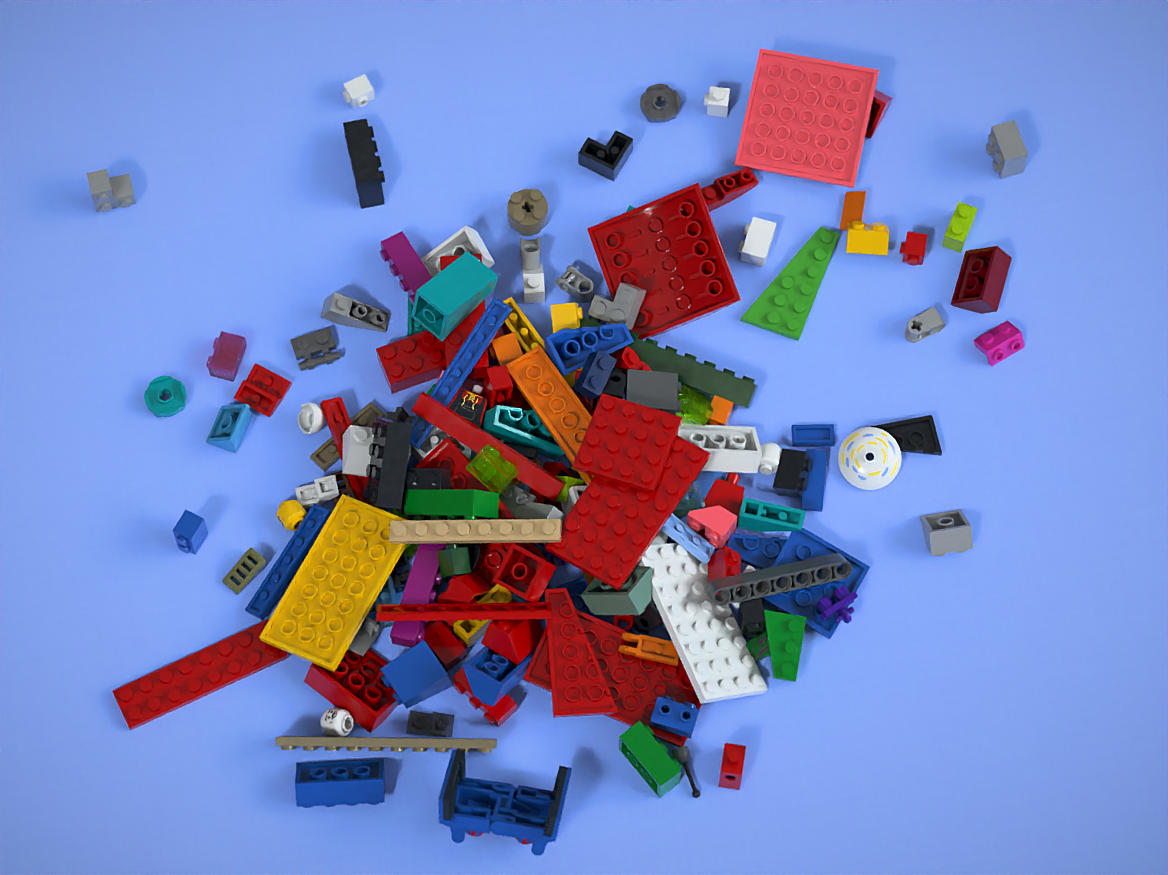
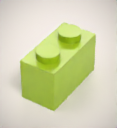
M958 201L944 235L943 247L959 253L962 252L978 208Z

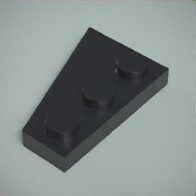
M932 415L871 426L889 433L898 443L901 452L942 455Z

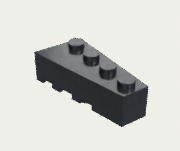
M367 118L344 122V134L356 190L359 196L360 208L384 205L382 183L385 182L383 170L379 171V168L382 167L380 156H375L378 148L376 140L372 141L371 139L374 138L373 127L368 126Z

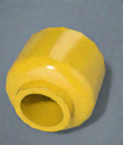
M285 500L279 505L276 517L286 530L296 531L305 518L307 511L297 500Z

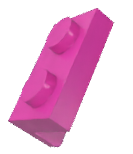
M1008 320L973 340L975 347L987 356L990 366H994L1025 347L1022 332Z

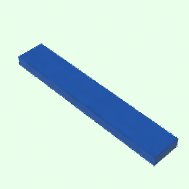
M315 503L312 505L245 608L246 612L264 621L317 539L331 514L329 510Z

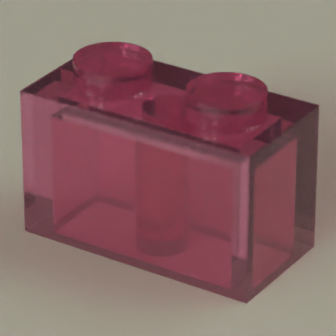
M221 331L219 338L216 337L214 340V352L212 356L208 357L206 364L210 376L234 382L247 347L245 337Z

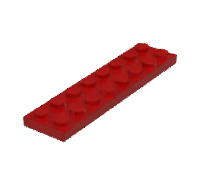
M269 619L113 690L114 697L130 731L289 658L286 651L260 640L259 636Z

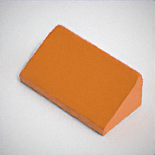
M867 191L845 193L839 230L847 231L848 223L862 221Z

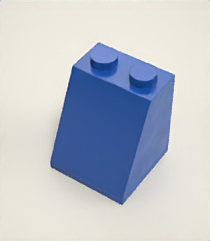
M425 640L381 668L383 676L380 678L387 688L390 686L395 691L392 694L399 705L403 703L406 709L452 686L447 672Z

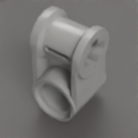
M537 237L535 240L520 238L521 266L525 270H536L540 267V237Z
M568 265L566 272L555 280L556 285L562 291L570 294L581 303H588L594 298L593 282L573 266ZM588 289L587 292H582L580 290Z
M929 308L922 314L909 320L905 330V337L909 342H919L943 330L946 323L936 308Z

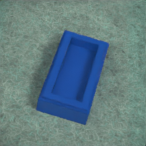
M834 424L791 426L792 447L834 446L835 444Z

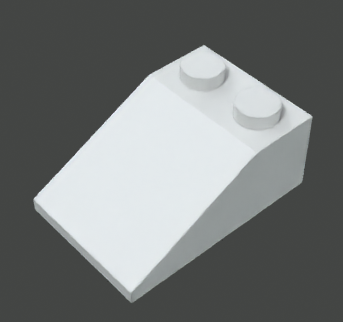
M467 225L421 258V261L432 277L441 272V256L463 255L468 251L470 254H482V263L488 268L495 264L478 232Z

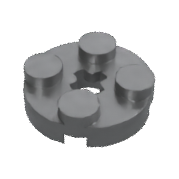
M654 84L649 86L642 94L640 109L647 121L651 123H665L678 116L680 96L675 89L669 88V85ZM658 100L666 103L662 107L656 105Z

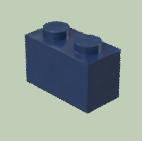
M601 350L590 353L573 390L590 400L600 397L617 359Z

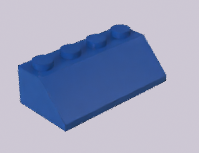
M483 647L463 667L473 695L480 699L483 704L493 707L523 679L533 655L530 653L517 665L488 647Z
M384 758L296 763V807L311 808L313 806L333 807L335 805L355 806L357 804L377 805L385 803Z

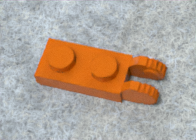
M622 633L621 638L623 640L638 642L637 648L621 645L619 646V652L669 665H678L679 655L672 641L642 634L639 636Z

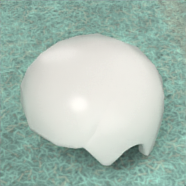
M307 402L302 404V409L298 416L299 428L305 434L319 432L325 424L323 409L316 403Z

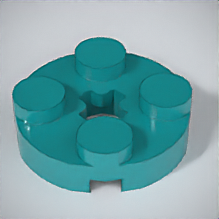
M160 376L149 383V387L144 393V399L147 408L154 416L158 418L171 417L185 409L187 394L182 382L172 379L171 376ZM163 393L171 395V397H169V400L166 401L161 400L160 398L163 397Z

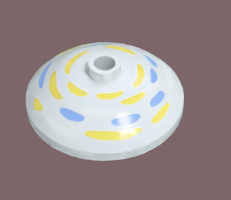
M875 427L860 428L849 434L842 442L838 453V464L842 475L851 485L863 490H877L887 486L897 476L901 466V451L896 440L886 431ZM869 453L874 455V459L871 461L866 459V455Z

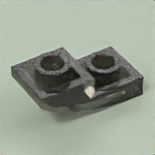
M410 710L406 733L433 737H452L455 715L439 712L429 714Z

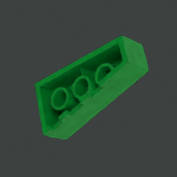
M474 489L405 490L404 515L412 516V520H425V517H429V520H442V517H447L446 520H459V518H464V520H477V518L498 519L499 493Z

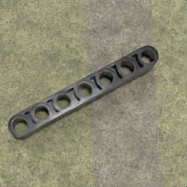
M834 553L715 579L707 584L705 591L716 605L724 606L845 579L850 576L852 565L841 554Z

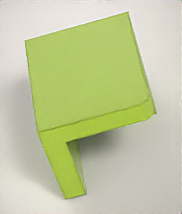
M556 476L566 484L554 502H567L569 488L572 486H583L584 480L567 476Z

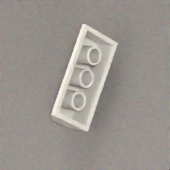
M681 424L677 435L710 453L711 457L701 471L758 473L762 450L755 427Z

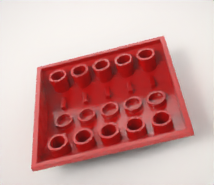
M699 183L587 228L612 299L615 298L620 283H629L646 290L632 329H628L639 334L638 339L645 340L677 329L716 313L741 300Z

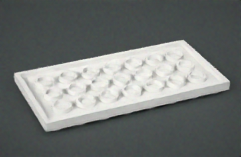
M678 543L649 546L639 561L638 567H651L653 570L651 595L700 703L758 695L768 690L754 658L746 647V641L741 634L729 604L718 606L706 594L708 563L704 564Z

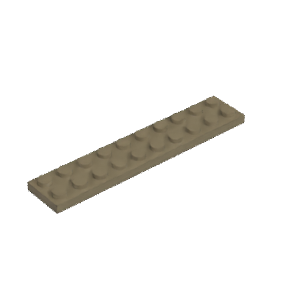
M277 736L275 746H281V750H294L296 746H303V750H318V746H325V751H338L340 747H347V751H360L361 747H369V751H383V747H391L393 752H404L405 747H412L413 752H426L427 748H435V752H448L449 748L470 752V748H478L479 753H492V749L497 748V739Z

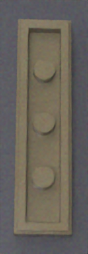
M370 402L350 421L355 426L372 428L373 422H376V417L385 418V414ZM330 437L310 455V459L324 473L340 459L333 437Z

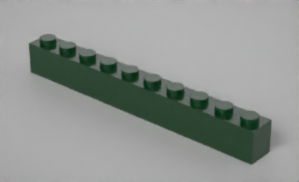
M589 315L588 319L583 317V319H580V328L601 326V320ZM629 331L634 342L627 345V347L634 350L640 361L645 362L652 371L678 373L679 382L719 396L745 408H750L758 385L754 384V379L744 375L740 379L734 376L736 373L734 371L724 368L722 372L715 369L716 364L706 360L703 364L696 361L697 357L688 353H685L684 356L676 354L677 349L667 345L665 349L657 346V341L649 338L643 341L638 339L639 334Z

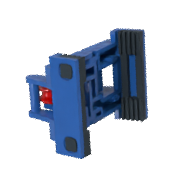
M452 750L438 798L439 824L450 827L452 840L455 843H462L465 839V832L468 835L477 837L484 833L490 834L491 831L495 835L514 837L521 844H532L531 852L536 856L542 855L547 843L555 842L572 768L559 765L553 791L522 785L514 787L510 783L467 778L465 750Z

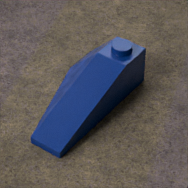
M625 323L562 329L544 338L546 354L563 377L584 367L589 354L594 351L601 350L609 355L634 342Z

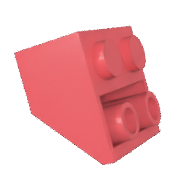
M720 505L692 510L687 514V525L715 547L714 550L726 546L731 534L736 532L737 516Z

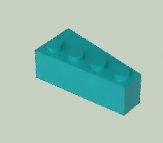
M497 405L485 412L482 430L490 435L515 445L537 448V454L552 460L565 454L534 410L527 411L521 408Z

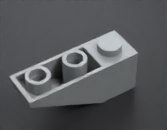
M333 292L325 298L320 317L339 325L385 333L390 313Z

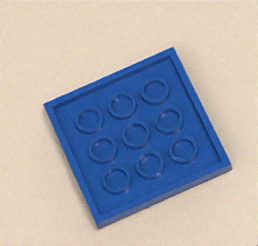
M802 527L801 531L791 532L772 567L839 553L852 565L850 576L837 581L762 597V601L783 613L806 617L805 626L830 640L840 623L834 620L838 613L822 622L820 619L822 613L817 603L826 596L829 597L833 604L839 602L833 592L843 585L850 593L857 592L870 566Z

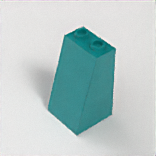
M466 251L416 291L411 317L439 340L443 341L495 289L498 275L480 262L477 257Z

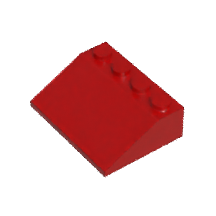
M370 648L364 656L347 649L335 672L312 663L304 680L306 684L338 709H346L353 720L369 733H372L399 705L392 695L395 693L391 686L387 688L380 678L383 676L381 668L387 665L388 662Z

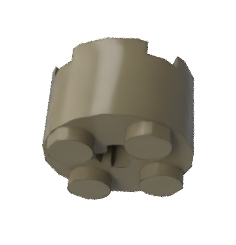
M523 189L512 193L507 207L510 227L520 232L522 236H532L540 233V230L547 225L548 203L541 191L538 189Z

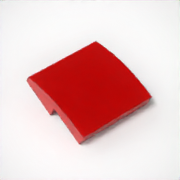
M255 363L246 381H242L234 399L243 404H248L254 410L270 418L284 399L292 382Z

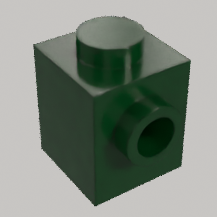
M458 544L445 546L446 550L437 551L441 577L471 573L467 547L459 548Z

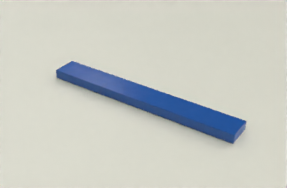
M496 297L493 298L429 396L446 407L448 406L513 310L512 307ZM416 414L410 423L413 424L410 444L420 449L435 426Z

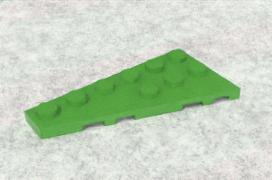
M820 227L744 313L740 321L799 341L840 233Z

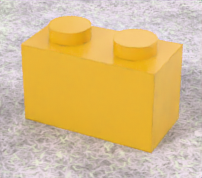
M853 221L847 224L846 253L888 254L889 225H885L882 222L865 224L862 221Z

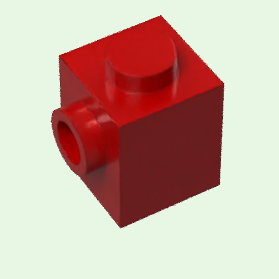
M907 231L905 242H901L899 254H903L902 262L912 266L923 264L928 234Z

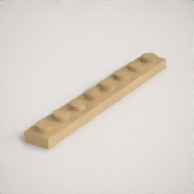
M561 519L391 521L389 542L391 544L561 542L562 521Z

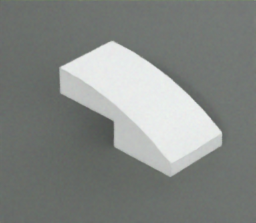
M335 475L314 479V484L295 488L297 500L304 509L312 507L314 503L317 505L322 504L339 495Z

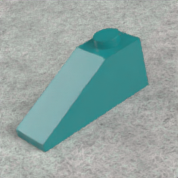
M744 497L739 513L738 527L757 532L801 531L806 511Z

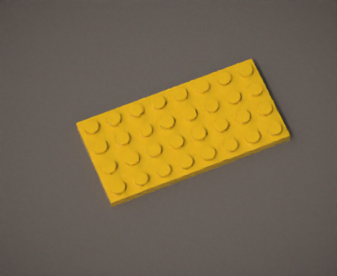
M342 494L259 636L260 640L335 672L407 544H391L389 542L390 522L408 520Z

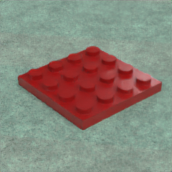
M602 393L572 465L573 470L654 494L682 424V417Z

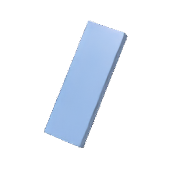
M671 514L661 530L704 564L708 563L715 547L678 517Z

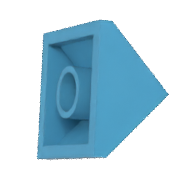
M248 404L221 406L206 443L236 453L252 419L250 406Z

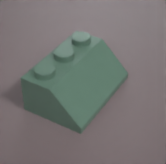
M635 567L619 591L594 578L581 596L592 615H640L651 601L653 570L651 567Z

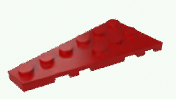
M545 589V602L551 603L552 619H546L553 718L618 714L617 706L604 680L600 666L587 640L567 589Z

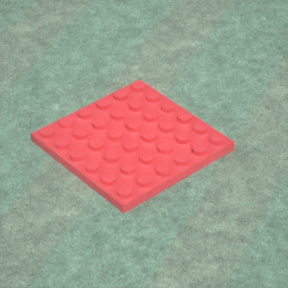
M760 48L734 165L854 188L879 70Z

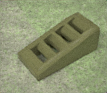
M250 547L224 577L222 582L235 594L239 595L267 566L266 560ZM254 559L257 564L254 565L250 560ZM247 565L252 570L249 572L244 566ZM239 571L246 576L244 579L238 574ZM233 577L240 582L239 586L231 580Z

